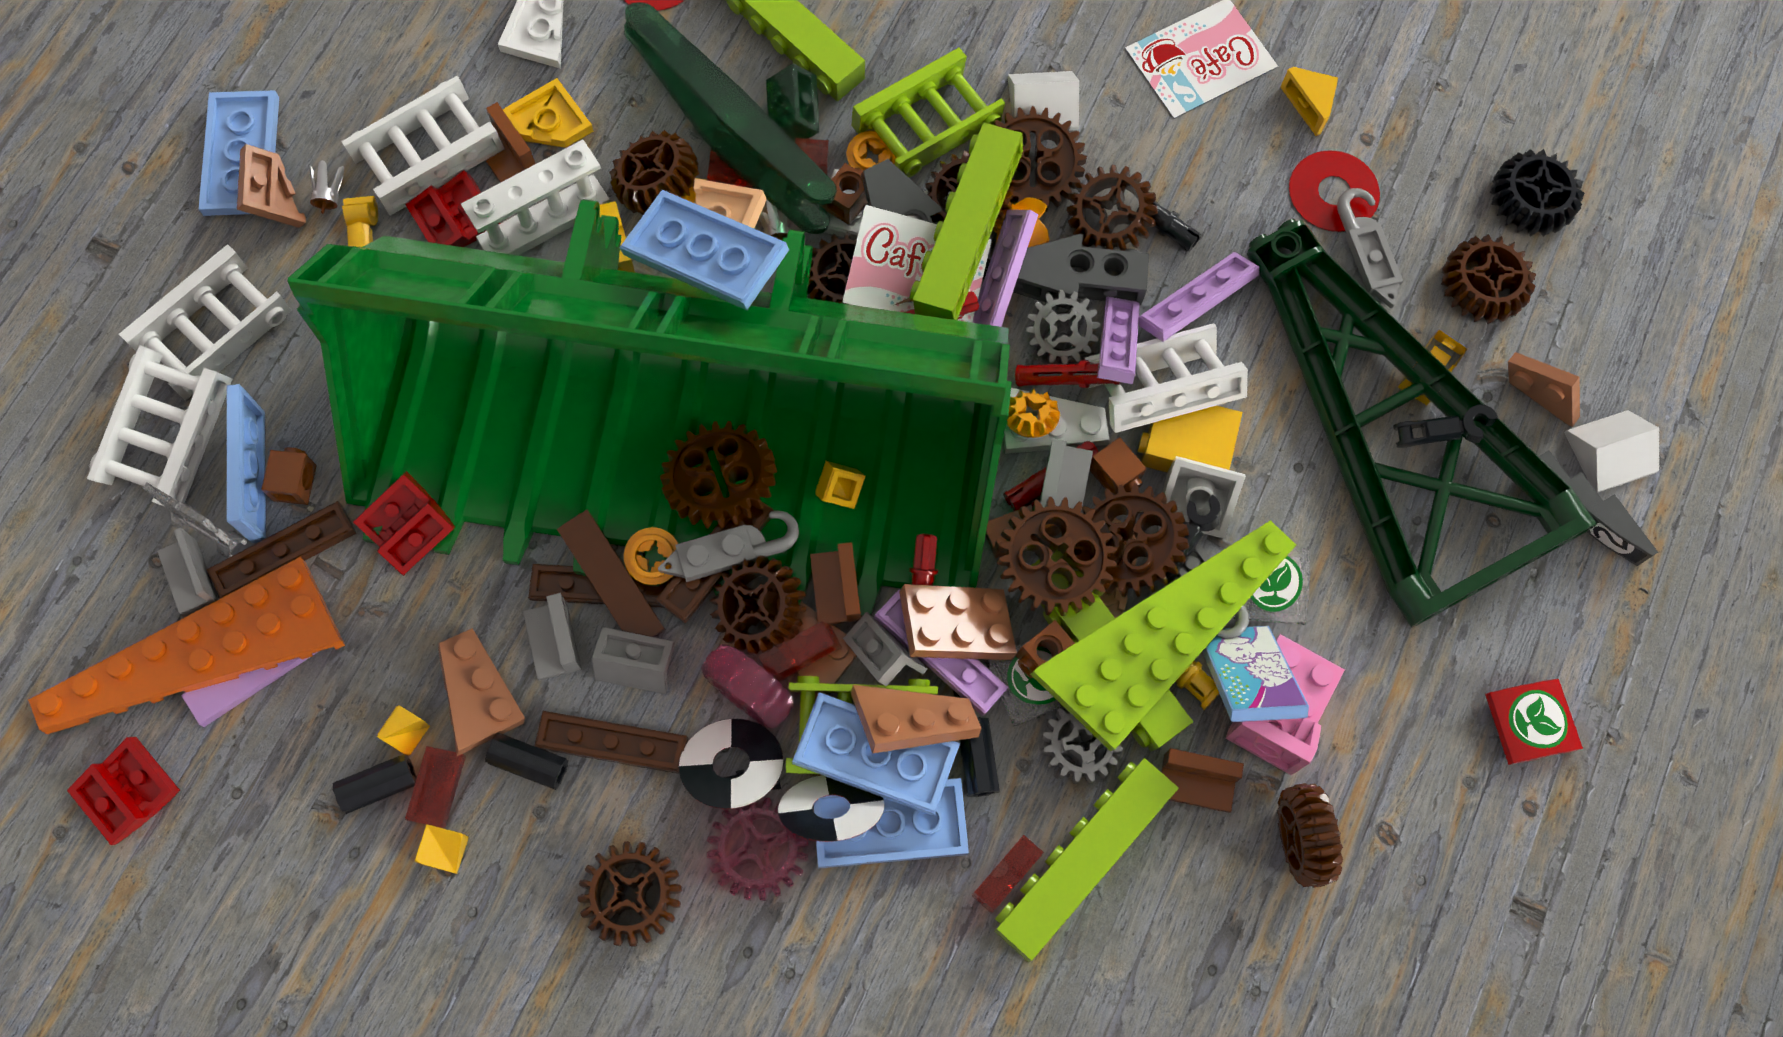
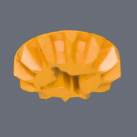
M875 130L859 133L848 144L846 151L848 165L853 168L866 170L878 164L873 162L871 158H867V147L874 155L879 154L878 163L887 159L893 164L895 163L896 157Z
M1033 388L1029 393L1019 390L1015 397H1010L1007 426L1013 432L1024 437L1037 438L1049 434L1056 428L1060 412L1057 401L1051 400L1048 392L1039 394ZM1027 406L1031 407L1032 410H1038V419L1031 412L1026 413Z
M650 527L639 530L631 536L624 549V563L627 571L635 580L643 584H662L673 577V575L660 573L658 567L665 560L656 561L654 567L651 568V572H649V559L639 555V551H651L656 541L657 551L663 557L668 558L676 550L677 540L671 533L661 528ZM667 565L666 569H671L672 566Z

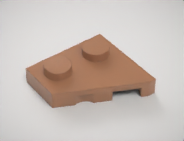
M245 144L240 149L237 210L301 228L306 223V217L304 213H299L292 198L296 193L291 181L285 175V167L279 154Z
M1515 352L1508 361L1509 383L1564 423L1573 427L1580 418V377Z

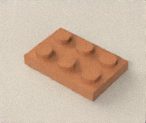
M904 584L900 589L899 594L910 657L1012 660L1017 654L1004 589Z

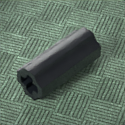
M977 717L981 726L979 737L959 740L967 797L989 796L1000 792L989 718Z
M497 733L492 739L485 758V762L489 765L555 790L561 784L569 762L567 758L501 733Z
M403 754L334 782L333 792L341 811L348 814L418 785V778L409 756Z

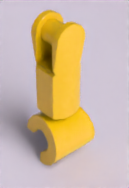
M365 196L343 199L344 206H342L347 226L348 246L363 247L373 242L370 226H375L379 217L375 197Z

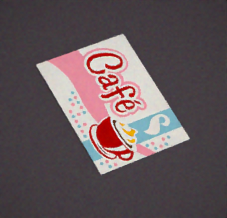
M1222 0L1125 47L1173 118L1278 67L1231 0Z
M865 205L842 302L850 305L897 312L914 309L913 301L902 304L897 303L909 298L914 282L921 280L924 272L922 271L924 256L928 250H933L936 242L934 241V233L937 224ZM991 239L988 240L981 261L973 278L972 284L968 291H973L976 294L977 299L982 284L985 266L992 241ZM975 311L959 316L958 321L973 322Z

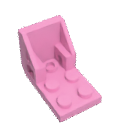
M1280 634L1276 641L1309 705L1308 717L1232 722L1226 739L1289 775H1293L1310 764L1317 751L1321 725L1318 722L1345 669Z

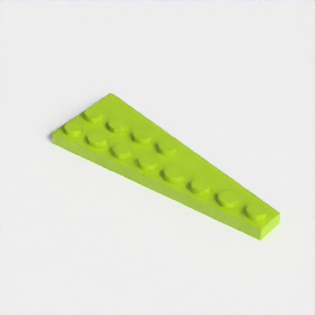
M1270 520L1043 663L1030 675L1111 752L1120 745L1295 548L1296 544Z

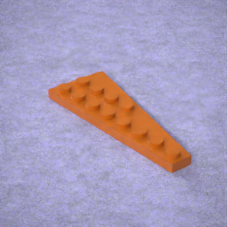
M300 556L28 699L39 730L45 734H50L88 723L90 718L110 712L115 714L128 711L130 706L147 701L151 703L163 701V697L182 691L190 692L237 679L240 674L260 668L269 670L278 667L277 663L298 657L303 660L313 657L312 653L332 647L337 650L345 646L306 562Z

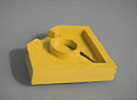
M558 78L503 109L526 142L567 148L594 132L592 124Z

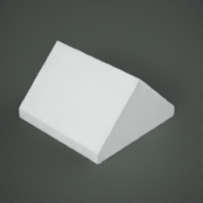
M1072 71L1008 74L1013 118L1017 117V111L1020 107L1025 115H1029L1032 106L1035 107L1037 115H1041L1043 110L1048 108L1049 118H1053L1059 112L1061 113L1060 124L1070 120L1072 123L1069 131L1079 129V79Z
M1629 410L1564 432L1587 480L1597 493L1659 471V427Z
M1176 456L1167 472L1163 492L1167 498L1166 503L1174 500L1178 508L1176 512H1182L1186 522H1189L1187 516L1189 500L1195 503L1197 513L1205 516L1210 512L1208 500L1213 494L1220 503L1221 521L1215 529L1201 532L1224 539L1246 476L1242 473Z

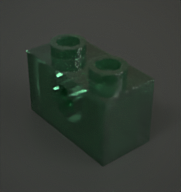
M792 63L766 80L768 136L794 148L818 134L820 130L817 76Z

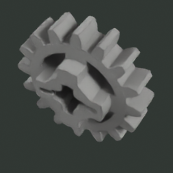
M1059 289L1058 298L1054 299L1048 292L1045 294L1047 300L1045 304L1037 300L1034 302L1038 309L1037 314L1028 313L1027 315L1029 319L1034 321V325L1026 326V332L1035 334L1029 340V344L1040 345L1036 352L1038 356L1048 352V361L1050 363H1053L1056 356H1059L1062 363L1067 364L1068 356L1071 355L1078 362L1081 360L1079 352L1082 349L1087 353H1091L1092 350L1088 345L1089 340L1098 341L1099 339L1098 336L1092 333V330L1100 328L1101 324L1091 319L1098 312L1096 309H1086L1090 302L1088 298L1078 302V293L1076 291H1073L1068 298L1065 297L1063 289ZM1059 304L1072 305L1067 312H1055L1052 309L1053 306ZM1082 315L1086 322L1084 336L1078 332L1077 325ZM1042 317L1048 322L1049 332L1044 338H1042L1040 333ZM1067 319L1071 320L1068 324L1071 331L1068 334L1065 332L1055 334L1057 331L1055 322L1057 320L1065 322ZM1059 342H1070L1074 345L1068 349L1053 348Z
M1060 708L1056 712L1059 721L1049 719L1046 726L1052 732H1044L1041 740L1050 744L1042 750L1043 755H1052L1053 757L1048 767L1051 769L1059 766L1061 768L1059 778L1061 779L1067 773L1072 774L1073 784H1077L1081 776H1085L1087 783L1092 784L1095 781V773L1102 779L1108 775L1105 765L1114 768L1118 761L1112 755L1120 754L1123 747L1118 746L1111 752L1105 748L1102 760L1095 764L1094 752L1105 746L1070 712L1067 714ZM1069 723L1070 735L1058 740L1060 730ZM1079 736H1081L1082 741H1089L1090 743L1085 751H1083L1081 745L1075 746L1073 744ZM1064 756H1068L1076 761L1078 766L1069 763Z

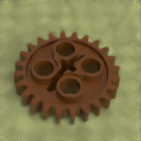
M1032 106L1029 115H1025L1020 107L1018 108L1016 118H1013L1007 112L1004 118L1005 124L998 120L994 122L995 126L1021 132L1023 136V153L1016 171L1021 172L1024 178L1021 180L1012 179L1010 187L1013 190L1014 196L1007 199L1011 203L1013 201L1018 203L1024 198H1036L1047 205L1045 211L1047 212L1050 201L1057 207L1061 205L1060 195L1069 199V195L1072 194L1071 188L1076 189V182H1080L1078 178L1084 176L1085 169L1081 165L1086 163L1087 156L1080 153L1084 151L1085 143H1075L1079 138L1080 132L1074 131L1069 133L1072 122L1069 120L1064 124H1060L1061 113L1058 112L1053 118H1049L1048 108H1045L1041 115H1037L1035 107ZM1030 133H1034L1036 136L1035 162L1037 164L1035 168V187L1030 186ZM1052 140L1057 147L1049 149L1044 147L1041 142ZM1052 171L1056 174L1057 178L1055 180H1046L1041 173Z
M714 421L712 430L708 431L701 424L699 425V434L694 435L689 430L686 432L688 441L675 440L678 451L667 450L666 453L670 461L661 463L664 474L660 475V480L663 484L662 491L672 510L676 509L681 519L688 516L692 525L698 523L701 518L705 528H709L713 520H717L720 528H724L725 521L728 518H731L732 522L737 525L739 514L742 513L746 517L751 518L752 515L749 508L752 506L758 509L763 508L760 497L770 498L771 493L768 486L776 485L773 474L777 473V468L772 450L768 448L765 438L759 439L755 429L748 433L743 423L734 430L731 421L726 423L724 429H720L717 421ZM710 450H713L730 494L728 498L723 497L708 457ZM746 480L743 483L736 484L738 481ZM712 492L707 496H702L705 493Z
M1135 483L1131 492H1126L1121 484L1116 495H1113L1109 489H1105L1106 499L1103 501L1095 496L1092 497L1095 504L1093 508L1095 513L1091 520L1094 523L1101 520L1105 521L1104 526L1100 529L1101 533L1113 534L1112 538L1106 543V546L1117 548V551L1107 557V559L1115 561L1117 565H1119L1122 558L1124 559L1121 567L1105 570L1113 577L1109 584H1105L1107 594L1111 595L1115 588L1118 587L1121 596L1125 598L1128 590L1133 588L1137 597H1140L1143 586H1147L1153 593L1155 592V581L1158 580L1162 584L1167 585L1168 581L1165 574L1167 572L1175 575L1179 573L1174 562H1185L1186 558L1181 550L1189 548L1188 540L1184 538L1189 535L1187 525L1182 524L1185 522L1183 513L1176 512L1178 509L1176 502L1173 500L1166 503L1167 498L1163 491L1154 498L1152 486H1148L1144 493H1140L1139 487ZM1082 507L1084 515L1092 510L1089 507ZM1139 513H1143V514L1139 517V519L1137 520V523H1136V518H1137L1138 514H1139ZM1117 516H1128L1122 523L1112 522ZM1156 525L1161 527V529L1154 534L1145 533V531L1151 526ZM1083 547L1074 548V554L1077 555L1079 560H1090V554L1087 549ZM1138 557L1148 558L1143 565H1131Z
M1049 497L1044 508L1038 500H1034L1032 512L1024 506L1021 507L1019 510L1021 519L1012 516L1008 521L1012 529L1004 528L1001 536L1009 542H1000L997 546L998 551L1006 554L997 560V565L1007 566L1008 568L1001 574L1000 578H1012L1013 582L1008 592H1014L1019 589L1022 593L1018 602L1022 603L1030 598L1032 600V611H1035L1040 604L1045 605L1046 615L1049 616L1055 606L1058 607L1060 615L1065 616L1068 612V605H1071L1072 609L1078 613L1082 610V601L1088 606L1095 602L1092 593L1098 596H1102L1106 590L1101 583L1109 584L1113 580V577L1105 571L1113 570L1117 566L1115 561L1107 559V557L1117 551L1116 547L1106 546V543L1112 538L1113 534H1102L1100 529L1104 526L1105 521L1101 520L1094 523L1091 520L1095 513L1093 509L1085 515L1081 513L1082 502L1080 501L1072 509L1068 506L1067 497L1063 498L1059 506H1056L1054 499ZM1054 524L1058 526L1062 537H1050L1045 531V525ZM1031 535H1035L1039 542L1033 541ZM1083 547L1087 549L1090 554V560H1079L1074 554V548ZM1058 550L1063 555L1055 562L1051 559V556ZM1026 551L1036 553L1040 564L1036 566L1027 564L1023 560L1022 553ZM1075 571H1080L1083 577H1078ZM1052 575H1063L1068 581V588L1059 589L1055 587L1051 580Z

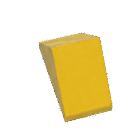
M1291 67L1287 70L1280 88L1314 135L1317 136L1322 133L1330 117L1338 77Z

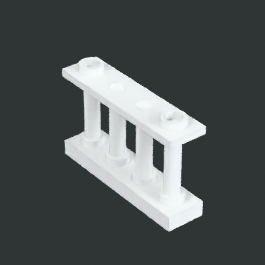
M458 76L442 82L433 90L341 141L354 163L357 164L365 159L380 181L381 185L373 190L390 216L406 207V203L430 185L439 188L463 170L468 171L504 150L499 135L491 122L479 127L464 106L463 102L467 101L469 97ZM449 110H452L468 133L452 144L434 120ZM423 126L439 149L438 152L424 160H421L406 138V135ZM392 143L396 145L410 168L395 177H392L376 153Z
M582 139L461 203L477 232L480 233L486 230L484 233L476 236L483 250L519 256L573 227L582 199L598 201L599 205L610 203V199L594 174L588 176L601 169V167ZM576 182V184H574V185H572V186H570V187L564 189L563 191L559 192L561 189H563V188H565V187H567V186H569V185H571V184H573V183ZM544 198H547L546 200H544V201H542V202H540V203H538V204L532 206L531 208H529V206H531V205H533V204H535V203H537V202L543 200ZM517 214L516 216L502 222L501 224H498L499 222L511 217L512 215Z
M227 244L120 332L119 335L136 352L139 345L163 354L161 362L165 366L199 377L203 368L218 373L222 371L272 327L281 324L285 320L286 315L292 310L277 291L267 299L242 275L248 267ZM231 283L256 307L242 321L215 297ZM202 306L209 309L230 330L215 344L188 319ZM176 328L203 353L187 367L161 342ZM168 382L185 401L194 394L193 390Z
M1214 323L1175 333L1164 342L1156 338L1138 343L1135 376L1139 378L1144 388L1126 393L1121 384H1104L1112 396L1109 397L1110 426L1117 433L1246 398L1248 369L1243 362L1224 366L1216 355L1217 327ZM1100 354L1085 357V360H1088L1090 364L1099 363ZM1202 358L1209 371L1191 375L1184 363ZM1170 367L1177 379L1159 384L1151 372ZM1089 373L1086 375H1097V373ZM1091 384L1089 388L1100 386L1103 384Z
M139 345L136 354L132 356L129 362L128 375L99 449L90 461V472L87 479L112 485L116 476L154 490L155 494L152 502L182 510L226 398L227 385H231L233 379L207 368H203L201 375L196 377L161 365L160 361L163 354ZM154 377L193 390L194 394L188 409L183 410L147 397ZM141 410L180 423L181 427L175 442L169 443L135 431L134 428ZM128 443L166 456L168 461L163 474L158 477L122 464L121 461Z

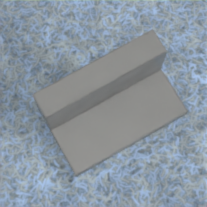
M1052 440L1040 498L1043 508L1049 497L1054 499L1056 506L1060 505L1064 497L1068 499L1069 508L1073 509L1079 501L1082 502L1083 506L1093 451L1066 446L1067 441Z
M182 528L174 530L178 542L157 552L178 612L186 617L217 601L218 597L206 570L207 567L197 540Z
M561 593L546 596L548 603L546 606L523 611L538 681L582 670L567 603Z
M868 612L860 618L843 638L875 679L885 686L894 679L905 665L921 674L928 670L917 657H910L909 650Z
M602 627L592 656L595 680L666 694L668 688L667 671L674 651V641Z

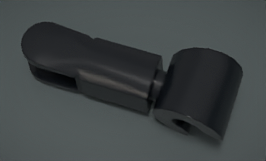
M1476 405L1471 407L1461 420L1456 415L1396 423L1393 425L1394 430L1398 431L1399 442L1396 445L1397 448H1407L1434 442L1460 439L1461 435L1467 441L1479 443L1483 439V431L1476 427L1473 421H1479L1484 426H1492L1498 419V416L1491 407ZM1421 428L1423 437L1414 438L1412 429Z
M1213 494L1208 500L1210 512L1205 516L1197 513L1195 503L1189 500L1187 504L1189 522L1185 521L1182 524L1187 525L1189 535L1184 537L1188 540L1189 548L1181 550L1186 560L1202 538L1203 533L1201 531H1211L1221 521L1220 503ZM1176 562L1175 565L1177 566L1178 572L1181 570L1185 562ZM1167 572L1165 574L1168 581L1167 585L1172 583L1177 575Z

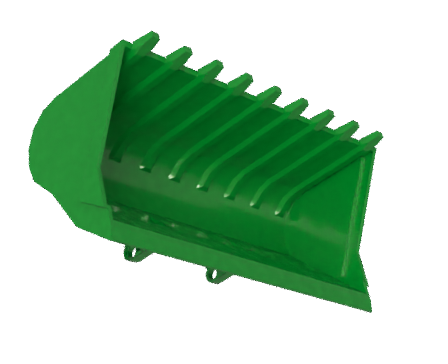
M587 199L580 201L565 262L382 236L363 247L326 244L288 277L287 282L294 297L300 304L297 311L321 343L346 504L365 506L366 509L407 471L435 500L455 526L433 548L435 553L450 554L464 522L504 528V563L519 566L534 534L533 532L561 536L557 528L585 510L591 513L609 543L614 545L626 546L633 534L650 527L661 528L671 533L678 544L707 536L718 525V521L713 520L709 528H705L702 518L698 523L692 525L688 516L681 519L677 510L670 508L662 491L663 484L660 480V475L664 474L661 463L670 461L666 453L667 450L678 451L675 443L676 439L683 442L688 441L686 434L688 430L697 435L699 434V425L701 424L708 431L712 430L714 421H717L720 429H724L726 423L731 421L734 430L742 423L745 424L748 433L755 429L759 439L765 438L768 448L773 452L777 473L773 474L776 485L768 486L771 493L770 498L760 497V499L774 511H784L792 515L798 523L799 534L797 541L791 548L768 556L769 561L772 559L780 560L782 567L788 566L793 570L791 577H797L802 581L796 590L806 593L811 581L812 567L810 554L838 551V544L852 542L861 617L866 612L872 615L883 586L902 588L904 584L912 585L913 573L909 572V568L913 567L916 536L921 533L937 536L935 569L938 570V574L935 575L933 586L976 588L1000 451L1009 415L1012 381H1007L1010 344L1008 343L1009 328L807 298L813 247L811 245H804L805 231L789 229L787 238L783 237L782 241L787 243L789 251L777 267L772 293L760 291L748 310L696 287H692L678 279L618 270L619 247L622 236L618 235V218L607 215L600 217L599 202ZM710 450L708 457L723 497L728 498L730 494L714 451ZM825 461L858 469L865 475L854 509L822 501L815 494ZM746 480L738 481L736 484L743 483ZM712 492L705 493L702 496H707ZM771 518L761 530V533L766 542L778 539L786 535L787 525L779 518ZM382 526L373 528L378 535L382 531ZM363 532V540L365 542L375 543ZM657 541L651 551L644 552V558L649 559V572H651V568L654 567L656 561L667 559L658 553ZM573 555V572L577 575L586 576ZM723 578L718 584L723 585L725 583ZM657 584V585H649V586L659 587L660 584ZM714 588L715 596H719L720 592Z

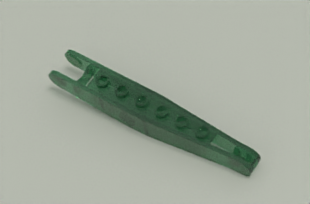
M641 2L628 5L625 9V37L637 49L711 149L754 189L763 190L766 199L801 230L809 234L825 232L830 224V216L821 205L834 201L837 193L834 182L739 85L671 25L654 7Z

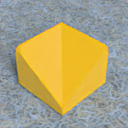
M825 461L815 494L822 501L854 509L865 475L858 469Z
M398 705L378 732L377 737L399 752L409 756L430 725Z
M426 824L415 862L423 866L457 874L469 837L459 832Z

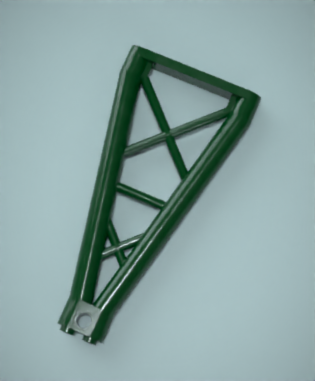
M1294 218L1289 219L1276 232L1268 236L1266 234L1259 235L1249 243L1250 249L1247 251V256L1252 263L1259 266V274L1269 288L1387 592L1411 628L1574 540L1597 525L1574 490L1499 418L1492 426H1484L1479 421H1473L1474 425L1483 431V439L1479 443L1474 444L1534 502L1452 482L1463 438L1462 435L1460 439L1447 441L1438 478L1374 462L1361 427L1420 395H1425L1446 417L1458 415L1459 420L1462 419L1471 407L1485 404L1324 250L1304 220L1296 221ZM1286 248L1289 249L1291 253L1282 254L1277 249ZM1300 275L1342 315L1339 331L1319 325ZM1354 327H1355L1363 336H1359V335L1352 334ZM1327 342L1335 344L1333 355H1331ZM1349 347L1383 355L1412 385L1355 415L1341 380ZM1381 478L1435 492L1418 568L1415 565ZM1449 496L1536 517L1548 533L1442 592L1431 577Z

